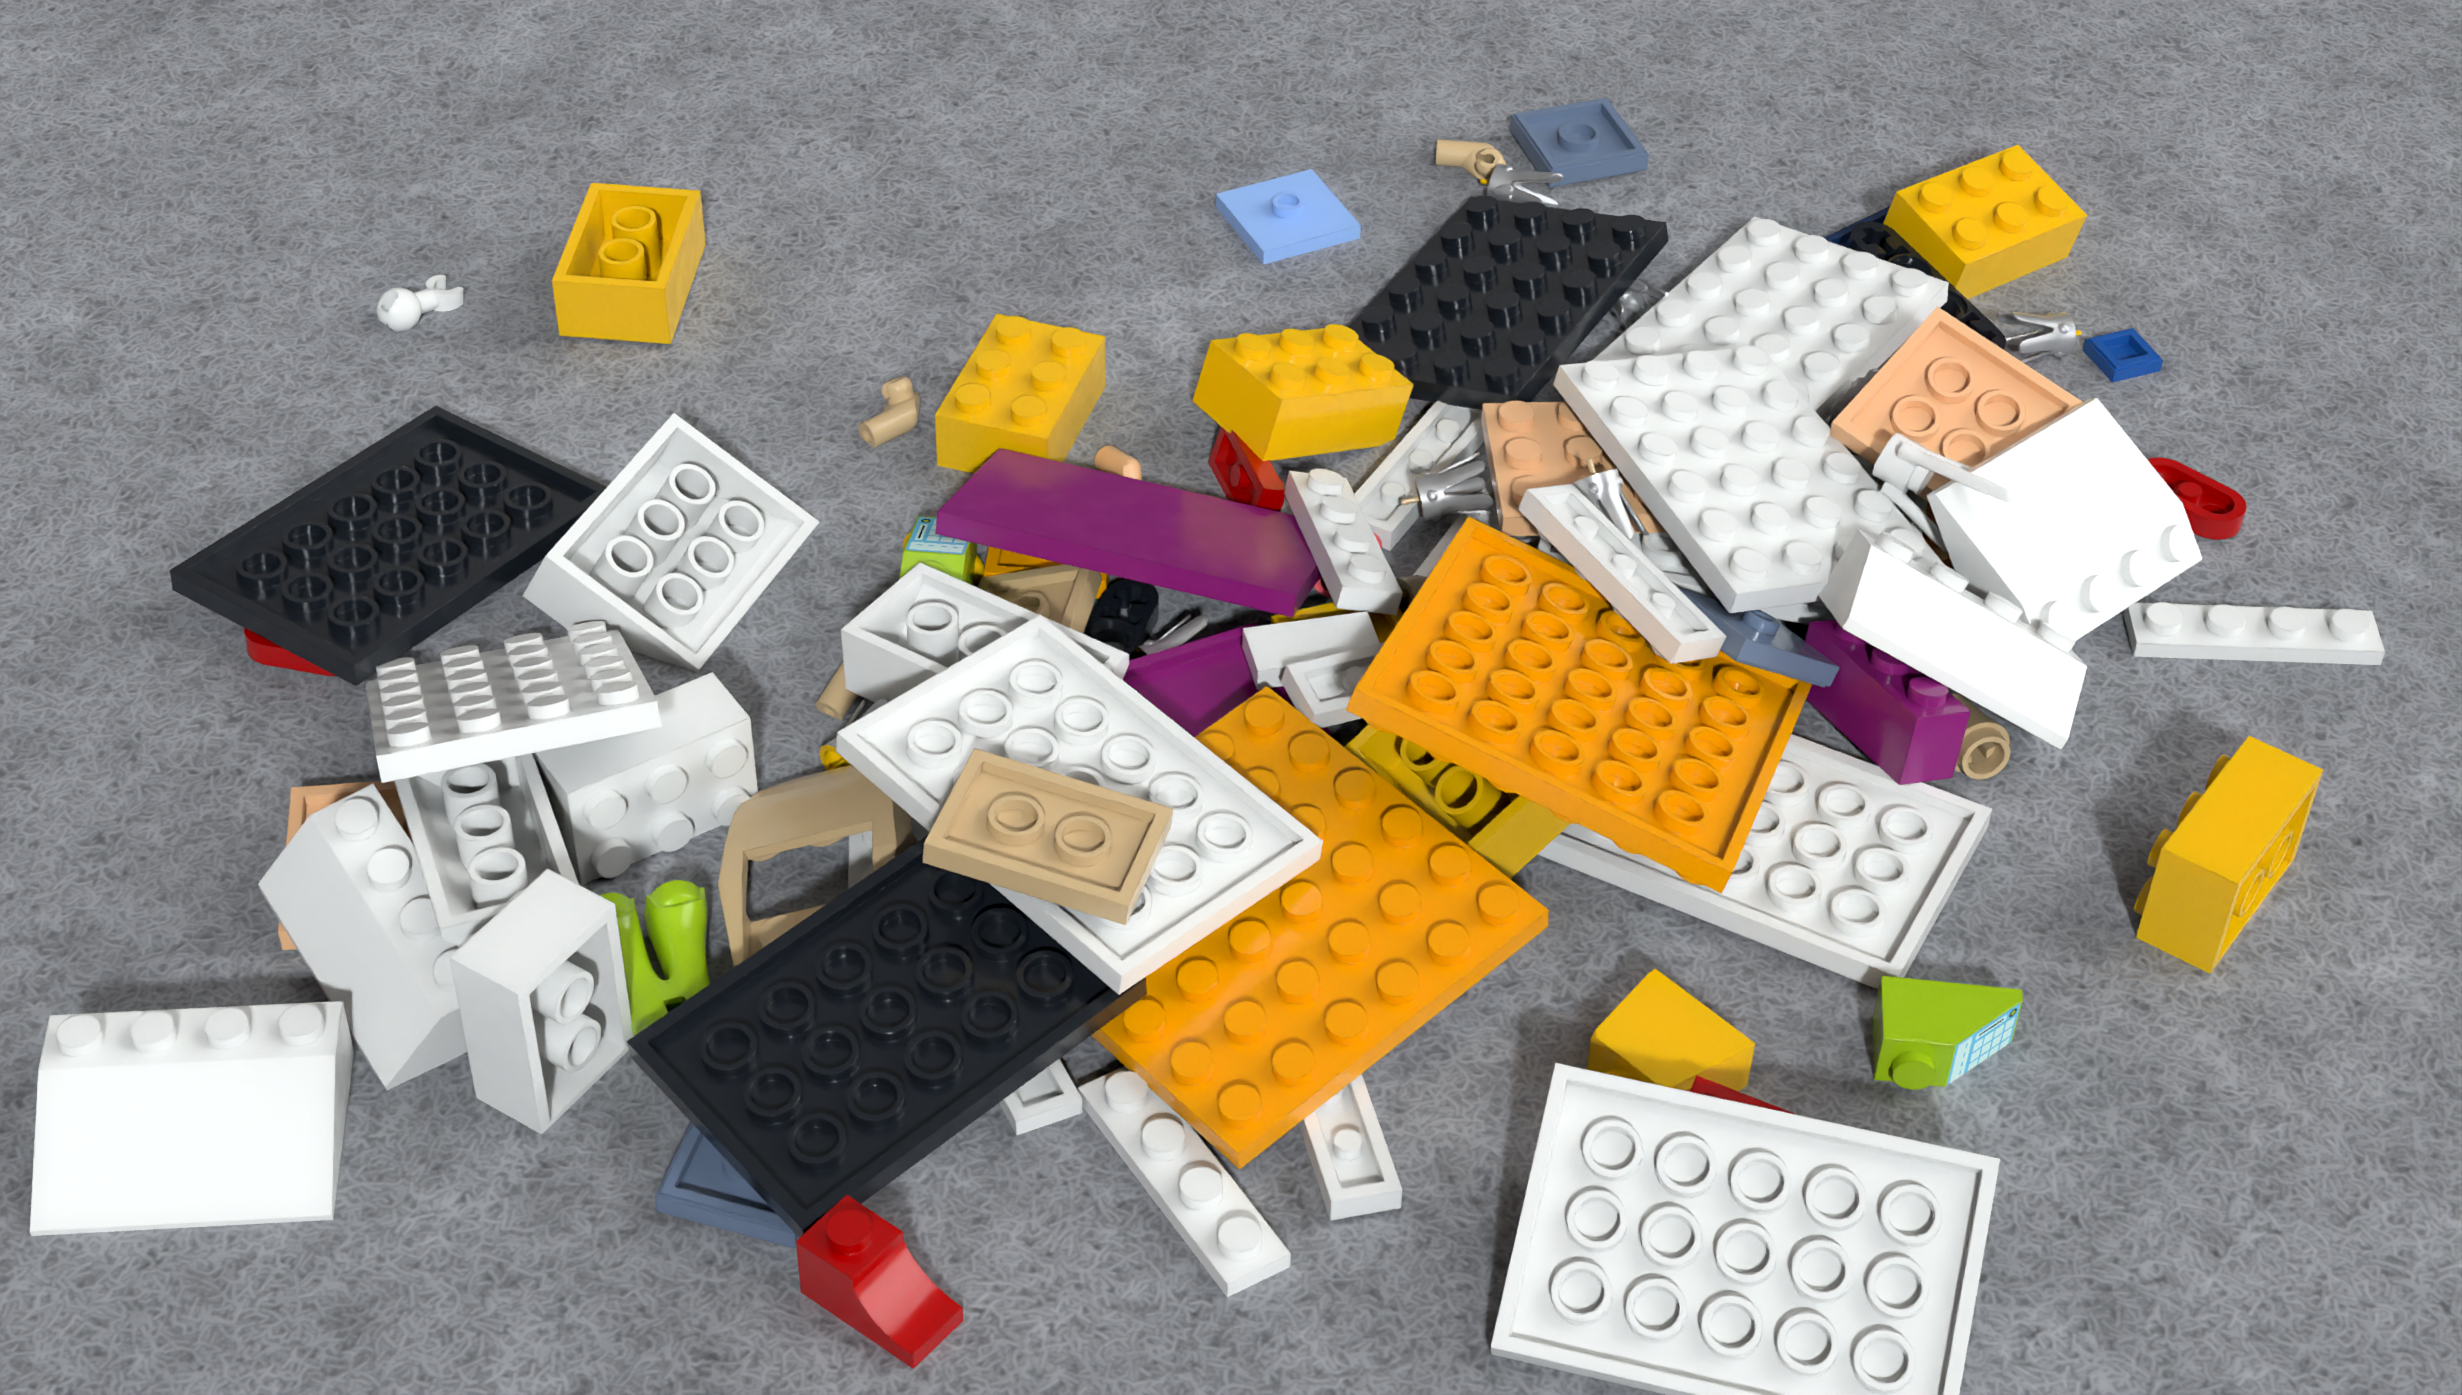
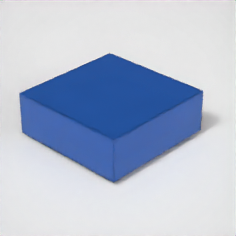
M2134 328L2092 337L2084 341L2083 352L2112 383L2161 371L2163 359Z

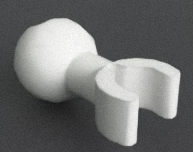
M436 275L426 281V289L415 293L402 287L391 288L379 298L376 306L378 319L385 325L388 324L389 328L395 332L408 331L419 322L420 316L423 313L432 310L441 312L451 311L463 305V288L456 287L446 290L445 275Z

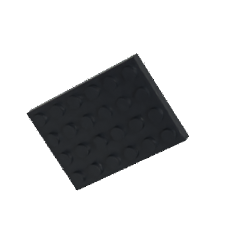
M1486 195L1471 197L1348 328L1354 330L1359 336L1358 339L1373 352L1391 360L1395 366L1394 369L1414 384L1409 397L1411 399L1429 402L1440 401L1447 405L1482 410L1483 403L1531 402L1558 371L1559 365H1563L1668 243L1666 222L1645 220L1639 215L1614 216L1594 213V211L1587 208L1568 210L1546 207L1540 202H1507Z
M434 406L170 570L172 589L357 686L377 673V666L396 660L544 559L549 551L607 487L438 406Z
M925 836L626 1042L633 1061L800 1238L846 1195L862 1204L1147 995L1146 978H1143L1118 995L990 883L923 863L924 842L927 838Z

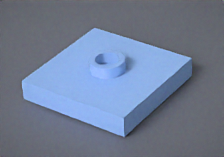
M1312 169L1216 194V208L1262 264L1360 239L1361 225Z

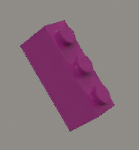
M1836 619L1810 622L1805 642L1840 668L1830 687L1825 686L1824 688L1812 684L1806 700L1898 785L1952 778L1971 711L1948 692V688L1945 685L1844 630Z

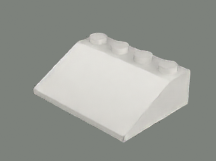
M2098 398L2084 401L1968 470L2010 490L2013 493L2011 501L2004 502L1954 480L1927 494L1954 570L1969 581L1965 590L1985 600L1989 592H1993L2023 611L2019 617L2020 621L2037 630L2042 622H2046L2063 631L2075 641L2203 559L2183 503Z
M673 413L549 551L524 592L523 597L566 629L580 623L604 621L606 629H619L630 651L698 672L817 527L819 521Z
M343 1001L50 1015L38 1068L30 1216L31 1236L333 1220L354 1059V1049Z

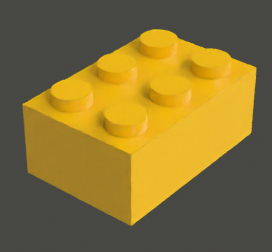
M2015 145L1896 191L1883 224L1895 230L1963 296L1970 299L2067 258L2088 215L2019 145Z
M605 183L590 184L552 278L559 336L661 344L672 343L706 246L701 191Z
M996 313L935 414L937 466L975 474L999 448L1064 462L1106 386L1105 336L1083 332L1073 327H1059L1030 321L1020 316H1007Z
M1329 324L1321 329H1284L1282 333L1263 335L1242 333L1234 338L1211 340L1192 401L1229 434L1233 430L1262 461H1273L1378 447L1394 440L1414 384L1394 369L1395 366L1391 360L1376 354L1362 343L1354 330L1343 325Z
M1367 725L1345 746L1348 751L1509 879L1571 824L1560 820L1549 809L1516 793L1501 791L1494 787L1486 778L1455 763L1442 762L1431 756L1426 749L1396 734L1378 731L1370 725Z
M2251 736L2246 738L2232 757L2222 754L2209 775L2205 793L2192 792L2181 810L2177 821V829L2173 832L2165 828L2151 849L2147 865L2155 868L2154 876H2151L2144 884L2134 906V912L2142 915L2136 938L2210 974L2295 859L2324 769Z

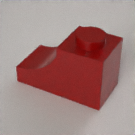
M848 1195L796 1240L801 1293L913 1369L963 1322V1307L939 1289L920 1268L904 1242L903 1231Z

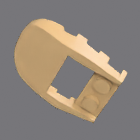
M849 765L815 773L766 788L752 795L751 799L741 803L734 812L725 841L718 882L733 966L736 967L826 905L750 922L746 914L748 860L765 861L773 858L780 852L809 845L824 847L838 842L843 837L872 830L874 872L918 842L912 832L910 819L913 817L854 766Z

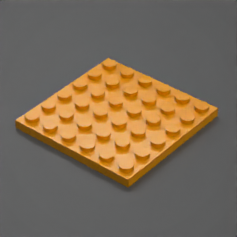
M1468 516L1358 682L1346 707V711L1363 718L1368 725L1378 731L1396 734L1426 749L1431 756L1442 762L1455 763L1486 778L1494 787L1501 791L1516 793L1549 809L1553 815L1562 821L1580 824L1612 840L1616 846L1628 853L1641 854L1674 870L1682 879L1689 883L1705 885L1722 894L1733 873L1812 684L1736 662L1721 650L1717 657L1670 664L1653 651L1651 644L1629 621L1620 617L1613 610L1612 604L1590 582L1581 578L1573 566Z
M1268 686L1261 689L1194 738L1323 840L1320 860L1146 976L1147 995L1091 1035L1132 1072H1136L1145 1080L1148 1087L1239 1170L1548 927L1549 910Z

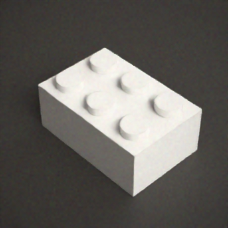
M713 672L655 695L660 712L661 728L532 753L576 878L581 885L600 877H616L622 874L632 863L660 851H676L695 836L721 825L730 826L734 812L740 804L751 799L750 797L758 792L751 719Z
M549 869L545 870L527 888L515 893L506 906L476 934L465 938L456 952L449 957L476 1098L536 1132L543 1134L629 1050L626 1041L634 1037L631 1028L632 1021L615 904Z

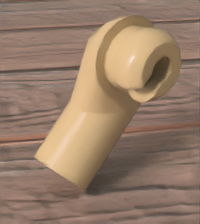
M900 376L885 382L881 390L882 395L887 401L884 404L883 412L859 423L858 431L860 437L873 448L911 431L917 425L921 399L919 392L913 391L912 381L908 377Z

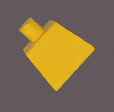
M1653 969L1595 1029L1590 1041L1587 1070L1684 1091H1690L1695 1077L1698 1075L1740 1091L1748 1085L1755 1042L1657 969Z

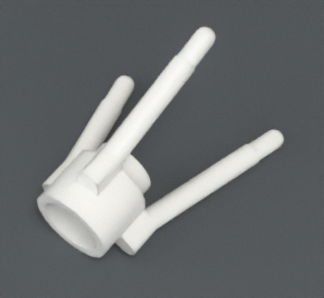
M1899 432L1888 441L1872 471V475L1885 482L1880 492L1888 496L1946 554H1948L1938 526L1906 495L1908 490L1920 494L1935 472L2004 502H2009L2013 498V493L2010 490L1969 472L1968 470L1972 467L1934 453Z

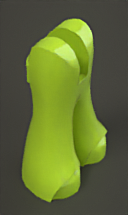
M672 880L657 887L650 895H646L644 908L645 928L665 978L663 981L657 976L651 966L634 898H628L617 892L599 895L615 904L632 1021L631 1028L634 1036L710 984L706 959L707 900L704 887H698L692 882Z

